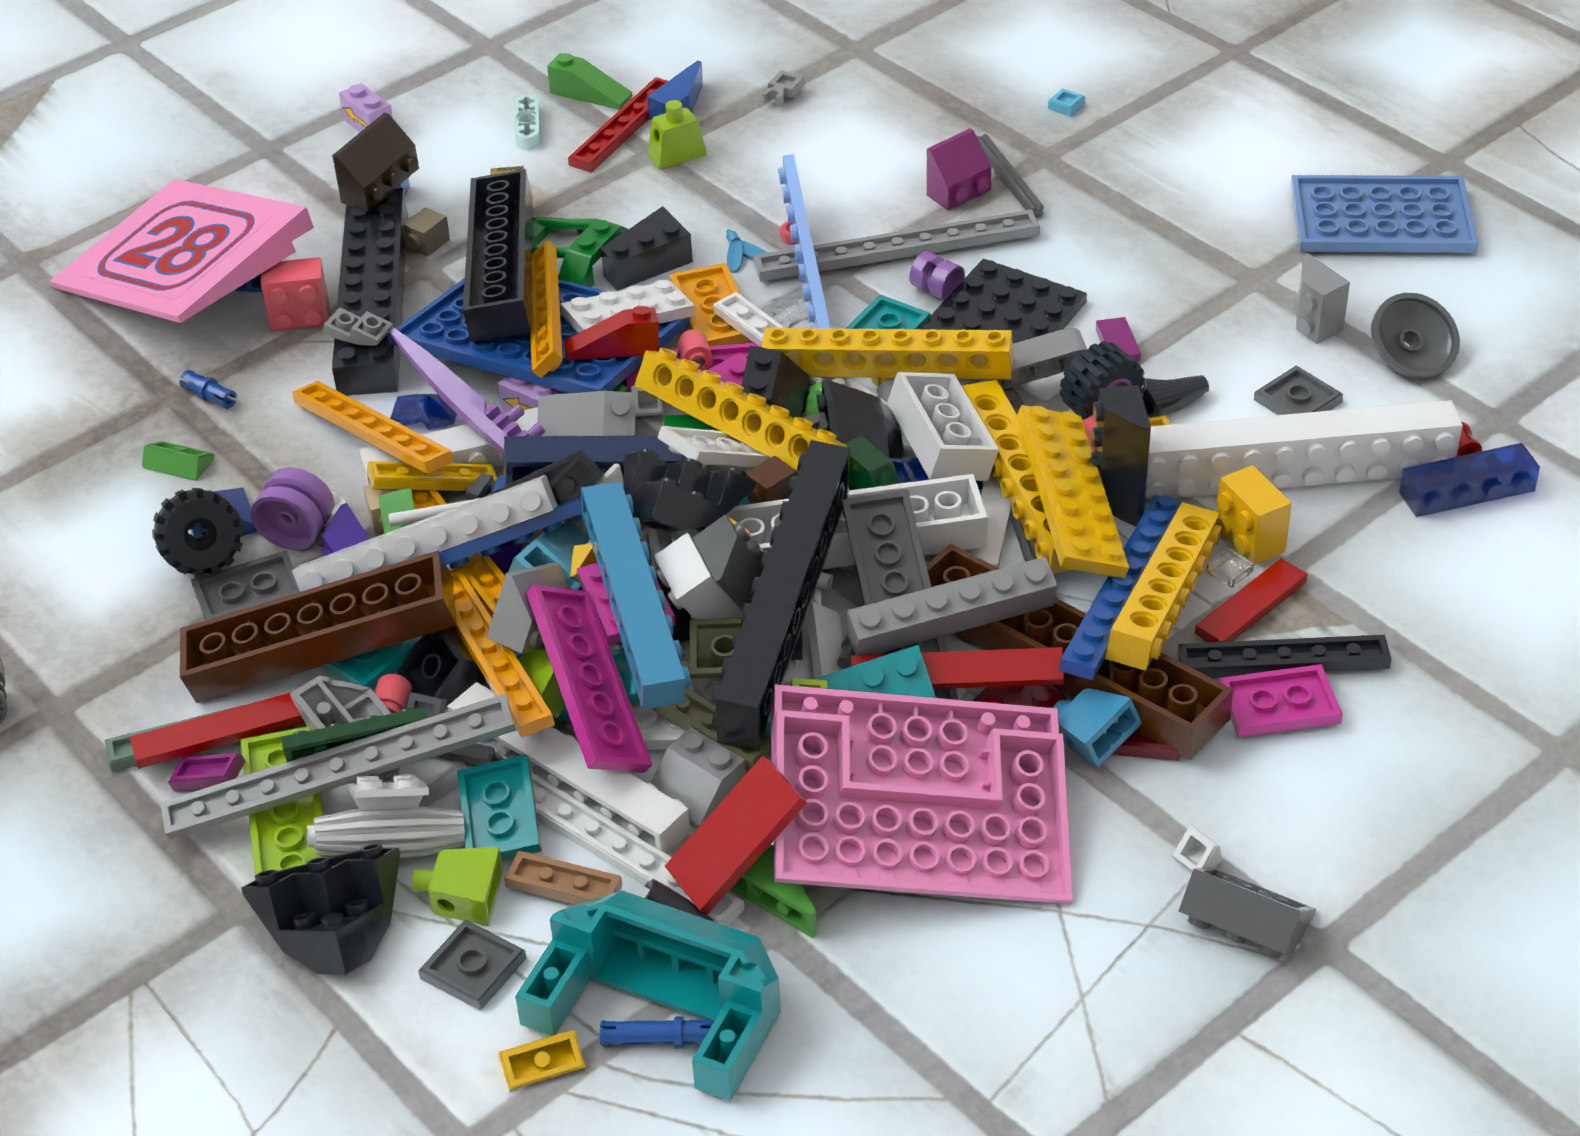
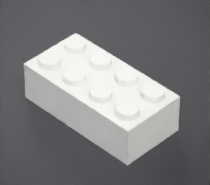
M897 372L887 404L928 478L931 480L974 474L976 481H988L999 449L955 374Z

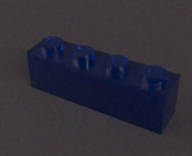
M1518 443L1403 468L1399 493L1415 517L1533 492L1536 489L1540 466L1524 444Z

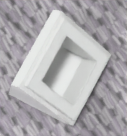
M631 386V391L636 393L635 417L664 415L663 400L637 386Z
M1193 825L1188 827L1172 855L1191 871L1194 868H1214L1222 862L1221 846Z

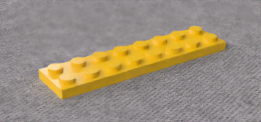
M1021 405L1017 416L1060 567L1125 578L1129 565L1098 468L1093 466L1091 460L1092 449L1081 416L1069 411L1057 412L1047 410L1042 406L1030 407Z

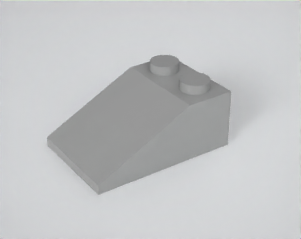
M596 391L539 396L537 423L545 430V433L541 436L635 435L636 393Z

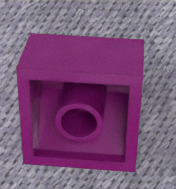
M969 128L927 148L926 196L946 210H950L991 190L992 166L974 130Z

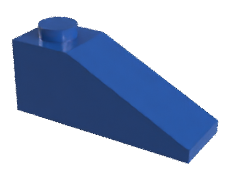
M697 60L647 96L650 120L655 116L666 113L665 105L671 100L680 101L682 108H688L693 113L703 86L701 61Z

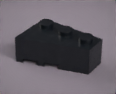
M663 206L600 248L603 277L616 291L693 262L691 234Z
M581 449L486 496L546 475L556 503L561 505L581 496V487L592 486L604 472ZM543 528L530 533L532 539L529 541L532 542L544 532Z

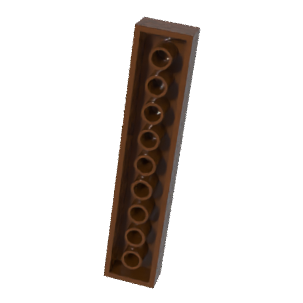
M949 544L926 564L931 587L999 569L953 544ZM1055 597L1053 606L970 628L955 634L985 650L1062 647L1064 654L1086 613ZM1162 652L1158 660L1152 658L1146 671L1104 659L1093 680L1064 672V685H1052L1074 698L1087 688L1131 698L1142 721V724L1137 729L1142 731L1144 736L1157 743L1166 744L1178 750V754L1189 760L1231 719L1232 688Z

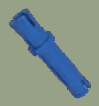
M675 1016L674 1020L665 1021L601 1020L600 1028L602 1029L599 1030L600 1045L674 1044L675 1048H684V1044H701L715 1019L684 1020L683 1016Z

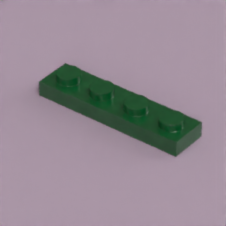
M425 707L416 709L406 708L397 713L369 716L359 721L345 724L335 723L326 728L297 731L292 735L283 736L281 741L286 761L290 762L426 719Z

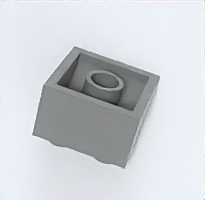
M1308 253L1303 255L1297 302L1296 330L1318 344L1344 330L1350 282Z
M690 727L667 747L651 784L670 798L680 800L689 810L690 825L698 829L746 775V763L744 758Z

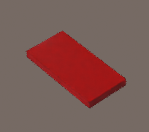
M762 756L664 867L697 908L708 915L808 802L769 759Z

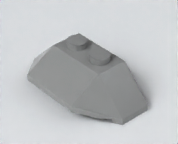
M321 675L290 693L291 699L310 731L326 728L335 723L345 724L363 720L369 716L392 714L371 688L345 681L330 680L329 677ZM400 768L375 776H379V780L388 781L399 773Z

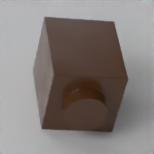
M771 457L746 472L747 478L757 482L755 489L747 495L748 500L754 504L789 499L790 481L792 476L797 477V471L778 457Z

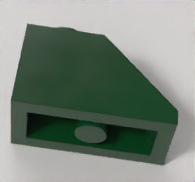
M857 436L843 443L850 448V490L900 484L893 461L863 436Z

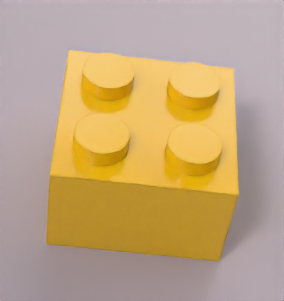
M1254 465L1221 477L1216 511L1220 513L1218 525L1223 527L1221 536H1224L1235 547L1238 554L1243 555L1252 565L1285 553L1292 503Z

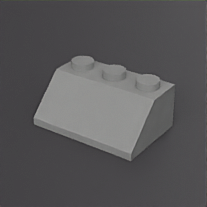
M553 562L506 573L486 638L521 654L545 647L526 592L533 584L571 589L561 565Z

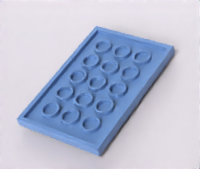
M1291 176V191L1300 252L1477 253L1478 239L1464 176Z

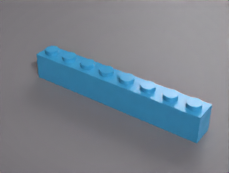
M622 482L581 487V512L642 710L685 703V688L691 685L689 670L687 666H681L680 663L682 661L681 646L678 640L673 641L674 630L671 616L664 614V594L662 590L656 589L657 575L654 565H648L649 550L646 541H640L641 525L639 518H633L632 516L634 513L632 497L630 494L625 495Z

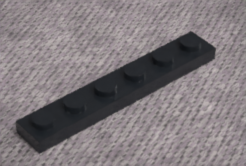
M1385 634L1178 644L1177 650L1179 662L1208 677L1238 676L1322 664L1325 672L1390 669L1392 660Z

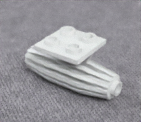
M415 774L394 775V781L379 780V776L375 775L358 776L357 782L348 783V790L358 806L357 809L315 817L313 825H307L306 827L307 848L314 847L315 855L330 857L359 851L360 848L374 843H381L383 848L398 847L400 858L422 857L436 854L446 849L463 848L465 842L464 816L462 811L419 806L423 795H429V787L422 780L416 778Z

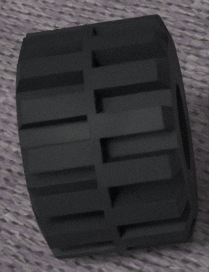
M192 488V490L188 491L183 489L177 491L174 497L171 499L166 498L161 503V510L159 513L156 512L153 518L155 525L154 529H152V538L155 540V547L159 554L170 566L185 575L188 573L193 574L194 577H204L206 573L215 575L221 572V567L226 564L230 566L235 561L233 556L236 551H241L243 545L240 539L241 535H244V528L240 524V515L229 501L211 490ZM194 523H198L200 527L204 528V532L199 533V538L196 539L192 534L188 533V530L194 529Z

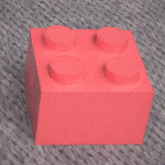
M321 257L280 261L261 273V287L271 331L324 326L330 318V302Z

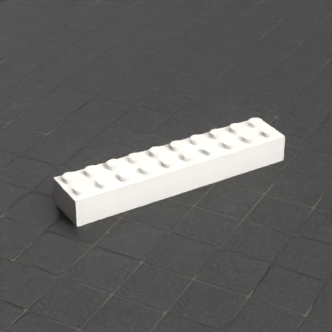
M1452 400L1151 426L1145 501L1152 500L1154 494L1171 496L1173 498L1218 494L1221 477L1254 465L1277 489L1451 474L1454 470L1462 423Z
M974 474L849 491L847 499L908 490L924 555L938 554L949 544H953L963 550L987 547L988 516ZM789 499L735 506L726 516L737 523L740 522L744 528L750 531V543L755 540L764 552H770L772 547L770 546L772 529L774 526L780 525L779 514L782 502L789 501ZM843 512L823 569L855 565ZM648 527L650 550L655 570H659L660 567L654 555L687 532L693 538L707 527L675 532H665Z

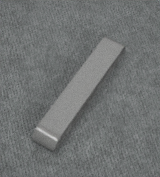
M1073 327L1014 343V362L1011 379H958L960 385L997 380L1002 390L1065 372L1066 368H1069L1071 365L1070 362L1082 350H1087V347L1079 329ZM895 378L883 382L877 388L878 396L885 402L888 401Z

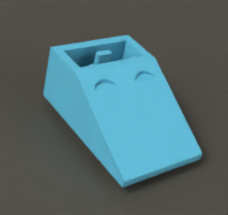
M568 520L562 523L563 527L545 533L532 541L514 557L508 573L555 562L561 565L570 588L581 590L580 583L570 577L573 548L576 545L586 544L590 538Z

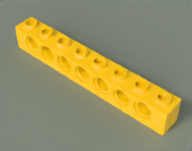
M765 328L761 345L762 348L782 351L803 369L809 377L896 378L897 372L955 374L957 379H1011L1014 362L1012 330Z
M660 348L659 352L645 351L635 386L770 458L773 456L778 457L796 471L801 452H807L811 440L847 447V445L836 440V434L827 430L812 428L813 423L800 417L793 418L789 416L790 411L783 407L767 405L766 398L752 393H744V387L732 382L725 383L721 381V375L715 372L701 371L698 369V363L687 359L680 360L676 358L677 353L672 350Z
M992 380L961 385L999 449L991 475L998 480L1003 497L1008 498L1014 517L1019 519L1023 526L1026 539L1031 540L1035 547L1037 559L1046 556L1053 574L1073 570L1060 567L1018 416L998 381Z
M1184 502L1181 503L1111 628L1105 659L1144 671L1147 670L1152 658L1158 660L1163 642L1168 641L1172 625L1177 624L1181 608H1185L1189 593L1195 589L1198 576H1202L1206 560H1210L1214 545L1219 543L1223 528L1218 525L1219 512Z

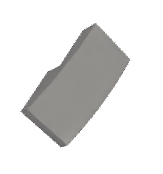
M339 307L324 324L323 333L353 344L378 345L393 328V323L368 311L362 317H359Z

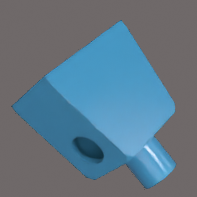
M1084 689L1071 702L1060 700L1054 706V708L1058 709L1059 734H1063L1066 746L1096 768H1099L1142 724L1131 698L1095 689Z

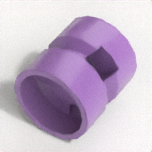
M924 251L918 255L913 262L909 274L911 285L930 292L942 300H945L965 279L963 267L949 260H944V258L930 251Z

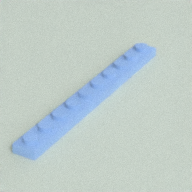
M794 154L783 155V167L778 168L780 185L785 184L782 187L784 204L789 203L786 206L788 223L793 222V225H790L791 241L797 242V244H794L796 262L801 261V264H798L799 280L806 283L802 284L804 302L810 303L806 305L808 323L814 322V325H811L810 328L831 329Z

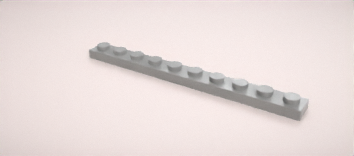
M1026 210L813 245L818 271H832L839 268L857 267L863 264L916 257L924 251L942 253L947 250L971 248L989 243L996 244L1013 239H1025L1040 235V224L1033 211ZM794 249L753 255L754 267L760 281H773L778 278L799 276L798 264H801V261L796 262Z
M505 693L160 802L165 834L170 840L355 782L358 776L381 774L517 731L509 698Z

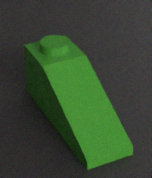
M559 53L547 66L551 94L618 110L632 97V92L583 58L572 56L568 53Z
M770 844L730 890L813 938L817 934L816 909L800 884L775 882L774 846Z

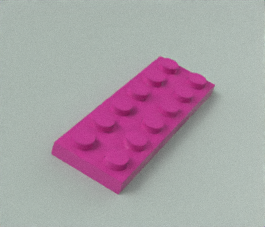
M533 584L526 594L587 768L645 773L653 764L590 592Z

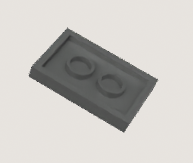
M287 551L226 568L215 575L210 573L204 575V577L191 579L194 593L205 620L300 592L292 573L294 567Z

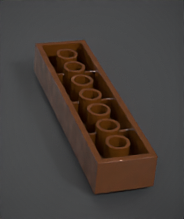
M438 550L180 628V679L195 702L200 703L457 626L453 577Z

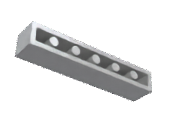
M1045 556L850 609L847 611L846 632L855 655H876L1053 606L1058 585Z

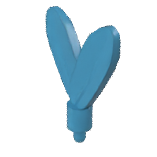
M731 229L726 231V238L730 243L727 253V267L731 273L739 271L742 266L743 256L754 261L753 255L767 253L762 248L742 241L735 231Z

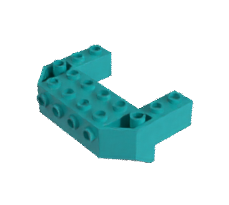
M622 890L575 904L553 913L550 918L552 940L515 995L520 1025L549 1036L556 1035L590 980L703 1020L715 1019L692 1058L694 1087L731 1102L781 1013L779 977L760 937Z

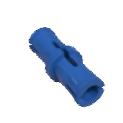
M189 369L182 373L181 378L189 381V383L180 380V386L196 393L200 399L204 401L211 400L225 409H229L235 404L236 401L227 396L237 398L236 392L219 385L216 379L212 377L205 378Z

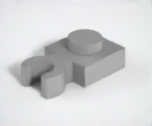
M781 70L768 83V89L763 92L764 103L767 104L770 100L776 99V106H782L784 98L792 99L804 87V76Z

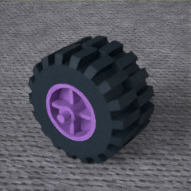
M1102 341L1098 345L1096 343L1090 345L1087 350H1082L1070 362L1071 365L1069 368H1066L1063 374L1064 378L1060 382L1062 401L1078 416H1081L1082 420L1093 416V403L1098 402L1099 388L1138 385L1142 394V386L1145 384V377L1143 376L1145 372L1139 363L1115 343Z

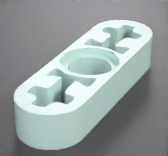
M534 95L519 96L514 102L516 145L521 149H533L538 147L541 142L539 100Z

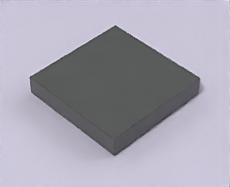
M1296 365L1255 391L1254 401L1277 415L1330 411L1342 403L1343 393Z
M465 919L418 972L421 980L481 1011L527 957L524 949Z

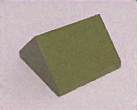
M741 618L690 619V678L721 677L724 659L726 656L731 657L733 653L731 644L736 629L741 630L743 626Z

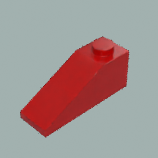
M636 306L633 309H624L564 340L567 360L643 356L645 351L659 352V321L655 307Z

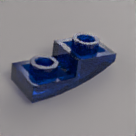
M411 394L397 397L390 419L404 426L422 422L430 430L453 425L457 413L438 394Z

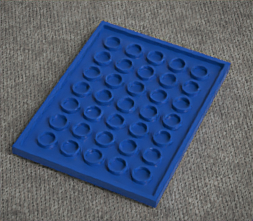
M465 278L396 328L435 358L440 357L454 361V363L459 365H469L485 372H495L508 378L510 376L532 382V384L554 388L562 393L612 391L641 366L644 357L643 355L567 360L564 340L578 334V332L562 316L561 303L570 302L577 297L589 298L598 296L606 291L558 279L562 362L555 371L548 372L542 378L532 372L530 332L520 337L505 336L495 338L490 342L470 341L463 313ZM690 317L659 324V349L690 324ZM390 332V344L398 346Z

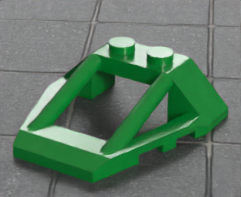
M534 217L532 254L539 248L537 247L539 243L552 230H577L583 232L569 247H556L557 258H564L558 279L593 287V265L601 258L600 248L627 231L628 228L598 218Z

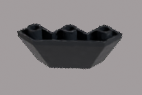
M821 380L822 394H817V407L819 413L825 414L828 431L836 434V440L841 443L857 436H863L893 461L898 475L904 465V449L900 426L892 412L878 396L830 380Z
M640 449L638 452L626 454L624 458L625 495L630 494L634 507L633 518L638 517L641 524L665 532L710 526L719 518L729 513L755 489L757 484L756 481L747 478L744 471L737 468L729 467L727 470L712 473L702 468V463L697 460L684 458L682 461L667 463L659 459V455L656 452L648 449Z
M374 843L360 848L359 851L331 858L328 856L314 858L304 865L280 871H263L254 876V881L241 887L242 894L285 954L317 974L347 975L371 960L391 924L400 859L399 848H383L381 843Z

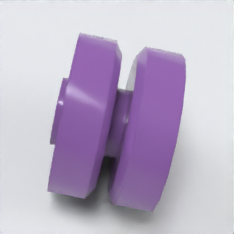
M287 467L278 469L270 476L263 491L254 501L250 515L252 523L259 534L270 543L283 549L296 551L307 549L314 544L321 533L322 527L330 518L335 503L333 494L327 485L316 475L303 469Z

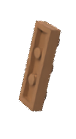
M518 851L504 877L507 888L574 905L618 892L623 886L620 875L523 851Z

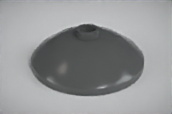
M1400 293L1384 301L1373 316L1371 324L1373 344L1382 360L1396 372L1415 379L1433 378L1445 372L1457 358L1460 348V336L1457 325L1449 312L1434 299L1418 293Z

